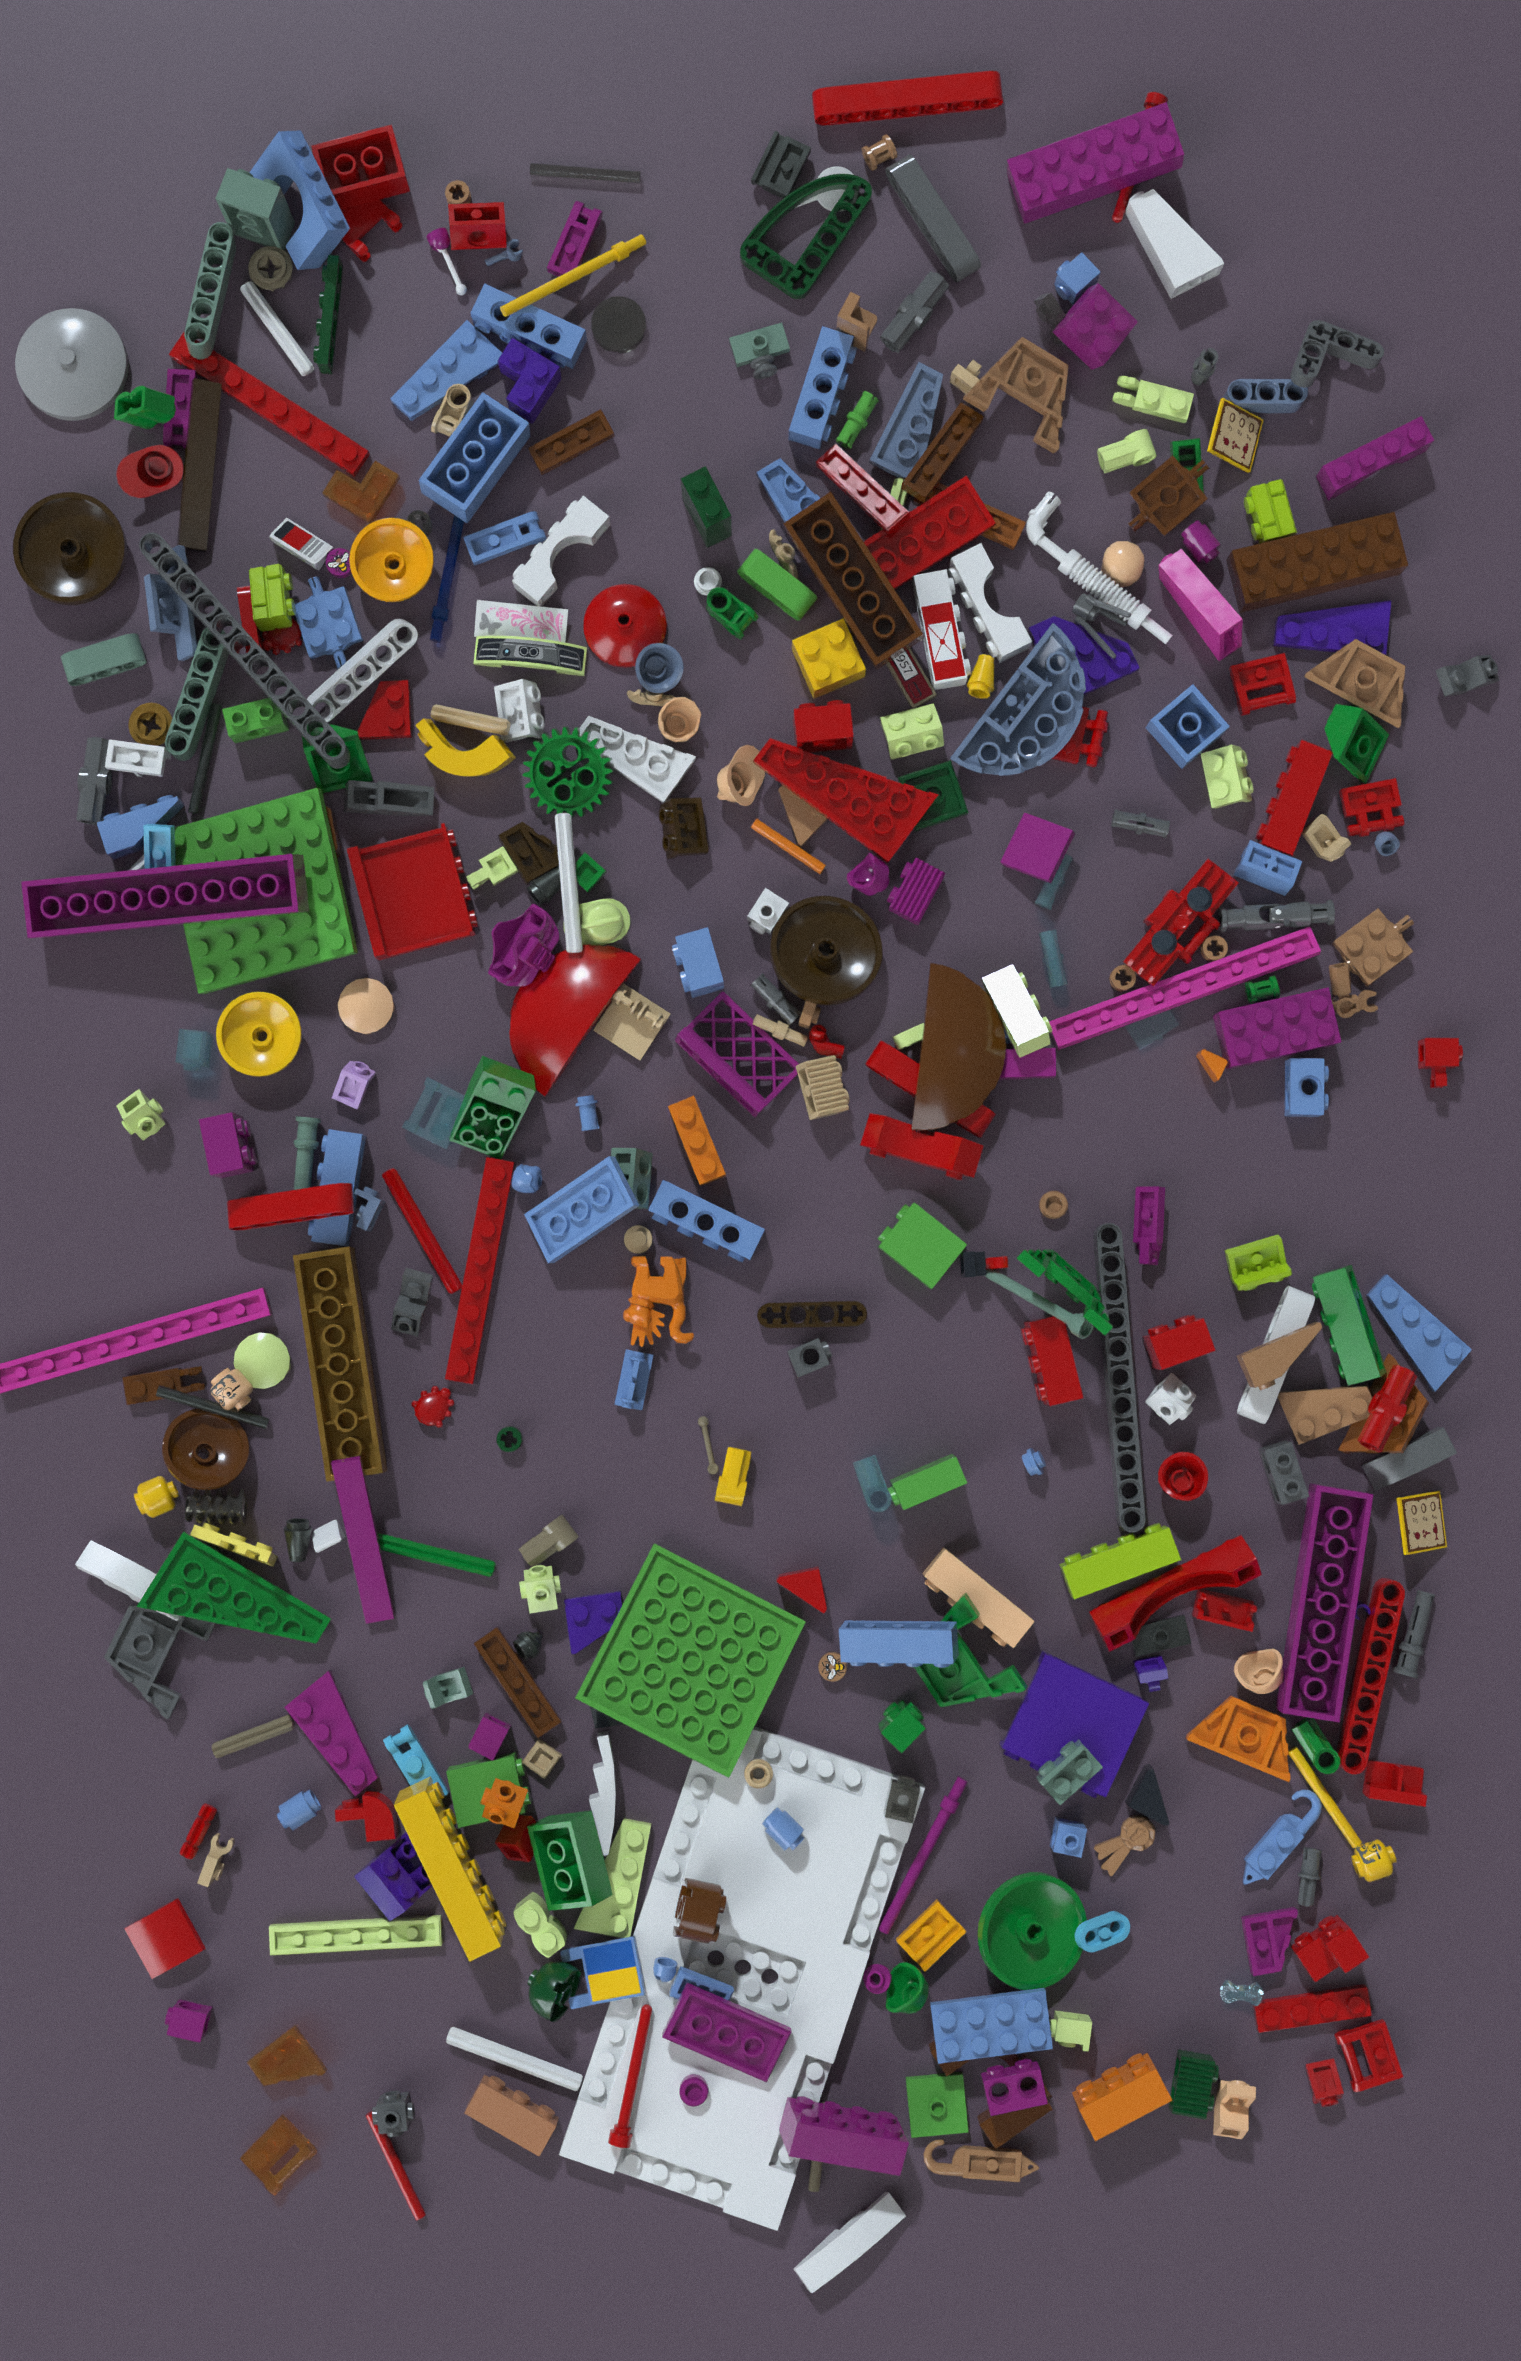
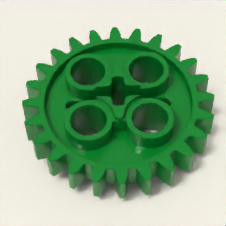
M566 726L563 727L562 735H560L557 728L552 729V738L548 734L543 733L542 739L544 743L534 741L533 744L537 750L527 751V754L532 757V761L523 762L525 766L530 768V771L523 773V776L530 778L531 782L527 783L525 788H534L535 791L529 797L540 798L537 804L538 807L547 804V814L557 809V814L567 811L572 819L576 810L579 816L582 817L585 816L584 807L593 812L595 811L593 802L599 805L604 803L600 794H610L604 786L614 782L607 778V774L614 772V769L606 767V764L612 760V757H603L602 754L607 750V747L598 749L597 745L600 739L596 738L590 741L589 731L580 736V728L576 727L572 734H570V730ZM570 745L575 746L579 752L578 758L575 761L570 760L566 755V750ZM583 759H589L586 765L572 772L571 777L560 780L552 787L548 786L550 781L566 772L565 767H574ZM547 760L555 765V773L552 776L547 775L543 770V765ZM585 769L590 770L594 775L591 785L585 784L582 781L581 774ZM562 784L570 788L571 795L568 800L562 799L559 795V787Z

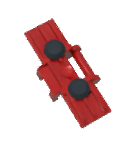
M1208 858L1180 893L1172 889L1168 890L1163 896L1162 902L1153 913L1147 915L1143 922L1147 926L1151 925L1152 927L1123 963L1153 987L1177 958L1189 964L1192 961L1191 956L1214 929L1217 930L1220 927V923L1212 915L1239 882ZM1197 917L1205 922L1185 947L1177 942Z

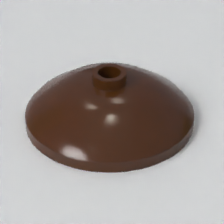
M201 1409L186 1411L175 1418L168 1426L162 1442V1457L172 1476L186 1486L201 1490L217 1489L234 1481L243 1471L249 1455L247 1435L237 1420ZM206 1453L208 1458L202 1459L198 1454Z

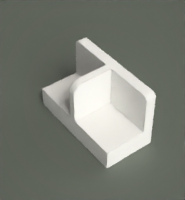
M109 739L105 768L134 773L137 777H142L143 774L163 777L166 759H171V754L165 747Z

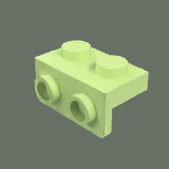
M934 703L880 717L881 727L888 744L891 759L944 746L943 728Z
M1229 745L1201 753L1212 808L1216 809L1241 801H1252L1253 783L1250 777H1247L1245 766L1248 765V759L1241 747Z

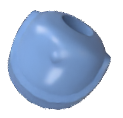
M523 1164L516 1167L511 1183L514 1190L521 1193H535L540 1189L542 1184V1170L540 1167Z

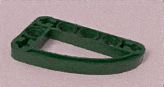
M833 174L815 179L799 187L776 204L747 236L740 248L742 264L793 299L805 298L868 206L872 196L870 183L852 174ZM862 188L865 190V198L860 196L855 202L854 207L851 204L855 195L854 190L859 191ZM845 190L795 265L761 242L784 216L801 203L827 191ZM840 210H847L851 213L852 219L847 223H841L837 220L836 214ZM824 233L834 234L837 239L836 243L832 246L824 245L821 241V236ZM754 248L757 249V256L764 260L765 255L768 256L762 268L759 267L761 260L755 256L751 257V259L747 258L746 250L752 251ZM815 255L820 258L821 265L816 269H811L805 263L806 258ZM773 262L779 263L783 268L782 273L778 276L770 275L767 271L769 264ZM803 271L806 274L802 285L804 289L798 288L794 290L792 281L798 282Z

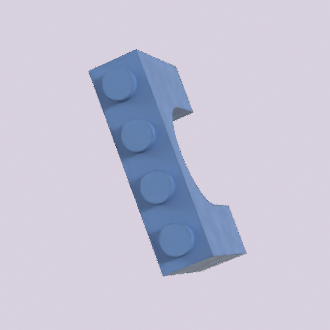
M301 130L278 131L249 173L254 178L262 181L264 179L275 181L281 187L283 194L286 193L293 182L296 183L302 197L303 217L298 230L286 244V248L297 270L320 268L328 258V255L331 254L349 231L350 227Z

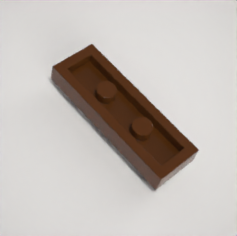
M600 409L528 448V451L541 475H544L615 437Z

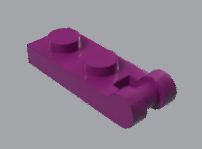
M579 201L574 203L548 263V273L559 277L581 265L594 232L600 224L603 211L596 208L593 210L586 208L585 204ZM581 218H583V219L587 220L588 222H587V224L585 225V224H582V223H580V222H578V221H579Z
M167 370L166 394L175 397L176 412L170 421L164 423V446L170 448L183 446L186 449L192 380L194 378L197 379L198 374L196 370ZM175 427L183 428V435L174 434Z

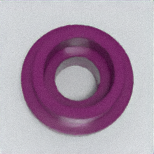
M873 1964L865 1970L863 1980L870 1992L880 1994L889 1989L892 1976L886 1966ZM875 1973L880 1976L879 1984H875L873 1981Z

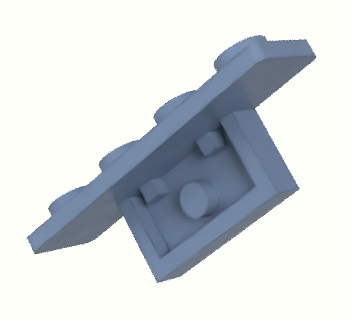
M178 545L172 548L188 566L185 547ZM178 566L171 567L168 570V574L176 572ZM148 574L144 576L150 631L175 634L177 658L179 661H185L193 657L198 645L195 635L194 613L160 575ZM191 587L186 590V594L191 593Z

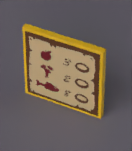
M1220 398L1207 452L1249 473L1254 460L1263 419L1225 398Z
M1440 1491L1397 1498L1403 1554L1410 1555L1446 1548L1447 1541Z

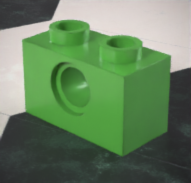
M269 698L222 709L228 736L234 743L289 731L286 716Z

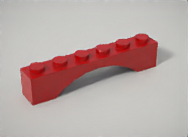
M1242 1535L1225 1541L1222 1545L1208 1552L1201 1553L1198 1557L1182 1565H1177L1172 1570L1150 1579L1147 1583L1133 1590L1124 1592L1121 1596L1107 1603L1100 1604L1089 1612L1097 1631L1111 1652L1136 1639L1141 1627L1149 1617L1162 1605L1175 1597L1206 1587L1224 1586L1237 1588L1261 1576L1262 1573L1256 1556Z

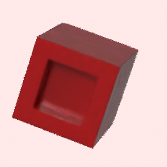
M519 1815L515 1828L504 1825L495 1844L507 1860L531 1861L534 1852L527 1826L536 1822L532 1816Z

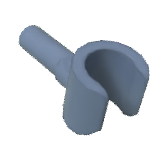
M510 240L507 243L506 250L485 259L487 267L501 260L509 259L514 262L520 260L523 250L518 252L511 250L519 246V240Z

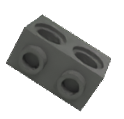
M1281 1441L1258 1449L1275 1503L1284 1505L1309 1497L1292 1442Z

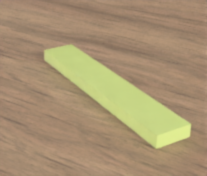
M442 1916L396 1917L391 1921L387 1918L270 1924V1955L442 1946Z

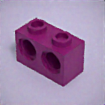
M1030 2059L1017 2061L1015 2066L1004 2068L1002 2065H996L987 2068V2072L981 2073L990 2116L1048 2104L1041 2070L1037 2061L1032 2062ZM1026 2077L1035 2079L1034 2084L1029 2088L1020 2086L1021 2081ZM1003 2083L1007 2088L1003 2093L995 2094L992 2092L994 2085Z

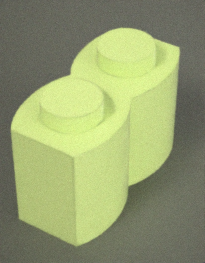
M532 1892L516 1905L514 1917L517 1924L523 1931L531 1935L534 1946L542 1955L549 1958L565 1946L567 1940L566 1930L556 1917L550 1915L547 1904L541 1896Z

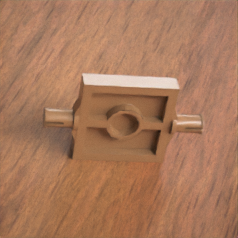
M1377 908L1337 938L1332 944L1341 954L1343 963L1349 964V972L1351 971L1359 976L1368 987L1413 953V950L1403 939L1402 932L1414 925L1412 919L1408 921L1411 917L1405 915L1404 918L1393 924Z

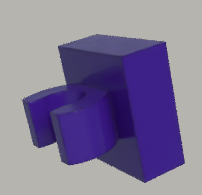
M1162 1656L1133 1660L1134 1670L1140 1684L1146 1683L1149 1692L1161 1690L1159 1680L1168 1679L1167 1667Z

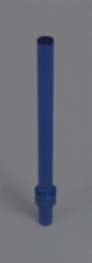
M455 515L437 605L433 606L431 616L433 625L430 640L437 643L441 642L444 622H447L450 610L447 607L464 521Z

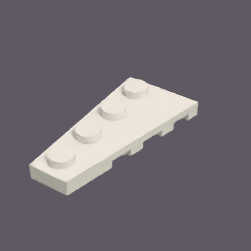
M590 716L586 718L580 727V736L589 731L590 741L596 738L600 739L597 745L598 749L607 747V750L602 754L604 758L612 757V760L607 765L662 803L667 801L696 760V756L682 753L670 746L661 745L648 740L646 737L622 730L620 727Z

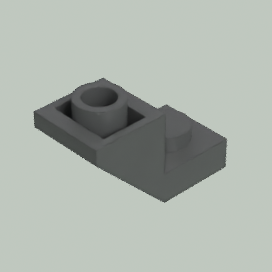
M1491 655L1476 656L1459 665L1444 666L1435 670L1445 697L1460 695L1500 681L1497 674L1498 666L1494 659L1491 658Z
M410 1268L405 1269L400 1296L393 1310L391 1330L418 1337L431 1293L433 1275Z

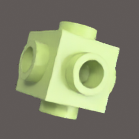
M140 1089L116 1105L122 1116L123 1121L121 1123L131 1135L136 1133L143 1141L150 1135L156 1134L166 1124L161 1116V1113L164 1112L161 1105L154 1098L149 1100Z
M537 1565L524 1570L525 1581H520L519 1585L521 1598H527L529 1613L558 1609L556 1593H561L559 1575L553 1576L552 1566Z

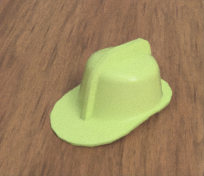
M600 899L579 904L582 945L614 943L622 939L628 932L630 915L627 908L621 902L614 899Z

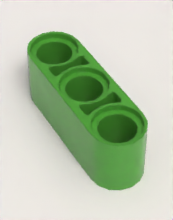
M754 549L737 570V573L748 584L798 621L802 619L817 600V596L808 587L758 549Z

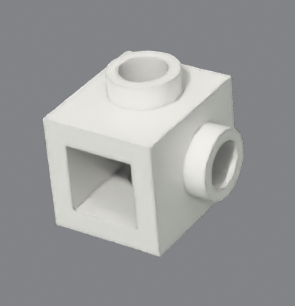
M1171 1373L1155 1386L1145 1403L1158 1416L1171 1425L1178 1418L1184 1420L1192 1412L1193 1407L1191 1404L1197 1395Z

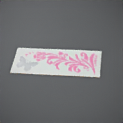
M477 600L474 637L519 636L565 642L568 609Z

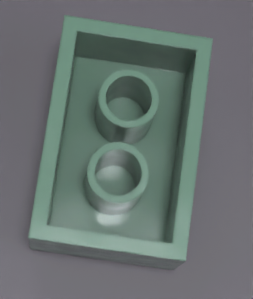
M227 168L215 199L234 235L266 247L274 246L285 250L295 221L279 184L270 179L262 181L254 178L251 173L243 169L235 171Z

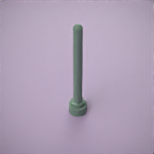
M986 1269V1278L1068 1324V1328L1075 1336L1085 1339L1091 1334L1094 1326L1083 1317L1084 1313L1072 1314L997 1270Z

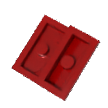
M179 1898L161 1906L151 1914L124 1928L151 1979L205 1949Z

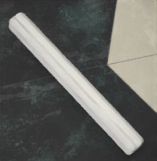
M559 813L555 815L566 951L568 953L582 952L583 947L572 822L570 814Z
M451 2027L447 2035V2044L573 2091H578L583 2076L579 2073L455 2027Z

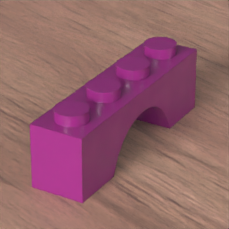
M1420 416L1323 465L1316 478L1329 501L1353 489L1360 482L1379 470L1395 463L1402 464L1426 452L1434 442V438L1424 419Z

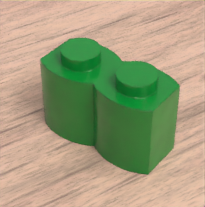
M138 386L131 393L123 392L115 399L114 419L143 429H151L156 424L167 423L174 417L176 412L175 397L145 386Z

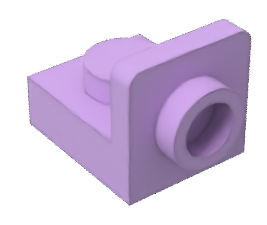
M349 1061L340 1073L332 1099L358 1109L362 1104L368 1084L375 1075V1071L369 1069V1066L363 1062Z

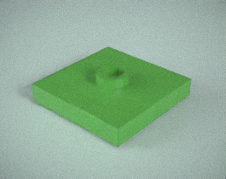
M952 2072L948 2076L945 2073L905 2077L911 2138L968 2133L963 2072Z

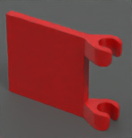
M381 200L341 210L350 227L342 241L362 262H366L371 255L368 252L367 246L360 239L381 219L395 233L403 227L399 216Z

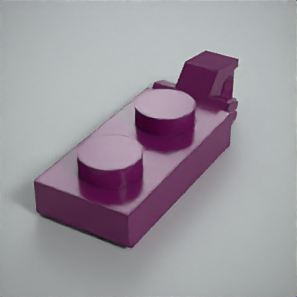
M1136 1187L1133 1242L1137 1244V1250H1140L1139 1264L1158 1265L1159 1250L1162 1249L1165 1187Z

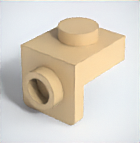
M1323 814L1319 815L1301 833L1317 857L1330 862L1340 858L1351 845L1349 839L1341 837L1329 818Z

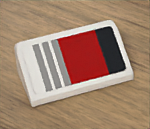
M288 518L269 536L273 543L318 571L326 561L329 552L334 549L333 546Z

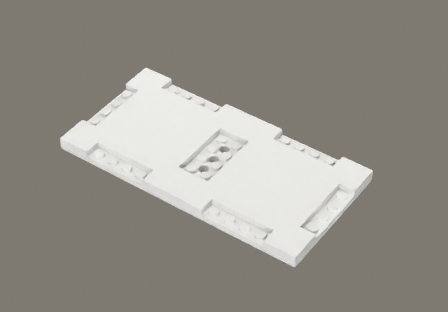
M755 1726L729 1778L692 1760L633 1936L636 1938L646 1995L610 2001L561 2145L560 2156L614 2174V2171L638 2178L721 2207L724 2213L778 2231L800 2158L788 2156L779 2132L787 2097L797 2099L798 2096L810 2098L813 2102L819 2103L870 1955V1948L905 1843L908 1841L925 1790L924 1784ZM754 1759H763L772 1767L773 1778L769 1785L764 1788H753L745 1780V1768ZM757 1768L753 1771V1775L756 1778H761L764 1775V1771ZM777 1807L782 1812L785 1810L804 1828V1831L801 1833L804 1839L794 1850L788 1847L784 1851L765 1832L766 1828L762 1825V1822ZM685 1878L721 1885V1889H724L723 1895L726 1896V1905L723 1914L718 1913L717 1924L720 1925L716 1942L710 1941L707 1944L673 1936V1926L679 1927L680 1919L675 1918V1911L682 1885L686 1886ZM711 1951H720L724 1955L723 1962L718 1965L711 1964L707 1958ZM658 1957H667L677 1962L675 1976L668 1982H662L661 1979L657 1980L654 1976V1961ZM747 1960L751 1964L750 1971L746 1974L738 1973L734 1967L736 1962ZM680 1966L733 1986L734 1992L730 1999L731 2002L791 2027L792 2032L767 2082L662 2038V2032L678 1999L669 1996V1991ZM765 1970H775L778 1974V1979L774 1983L764 1982L761 1976ZM648 2004L652 2007V2016L629 2123L631 2133L633 2134L631 2147L619 2148L608 2143L610 2130L614 2129V2125L618 2124L642 2006ZM692 2074L702 2076L708 2084L707 2099L703 2104L695 2107L686 2105L681 2100L679 2094L682 2080Z

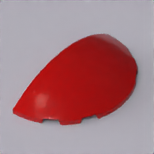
M582 945V952L568 953L564 950L555 954V959L547 971L543 972L539 969L531 984L520 986L510 1013V1043L513 1054L521 1068L520 1070L534 1075L535 1089L546 1097L577 1053L578 1047L606 1007L613 1001L616 991L620 990L641 961L639 957L613 946Z

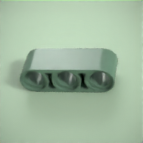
M134 633L76 649L61 656L68 684L71 686L93 682L141 667L147 663L139 635Z

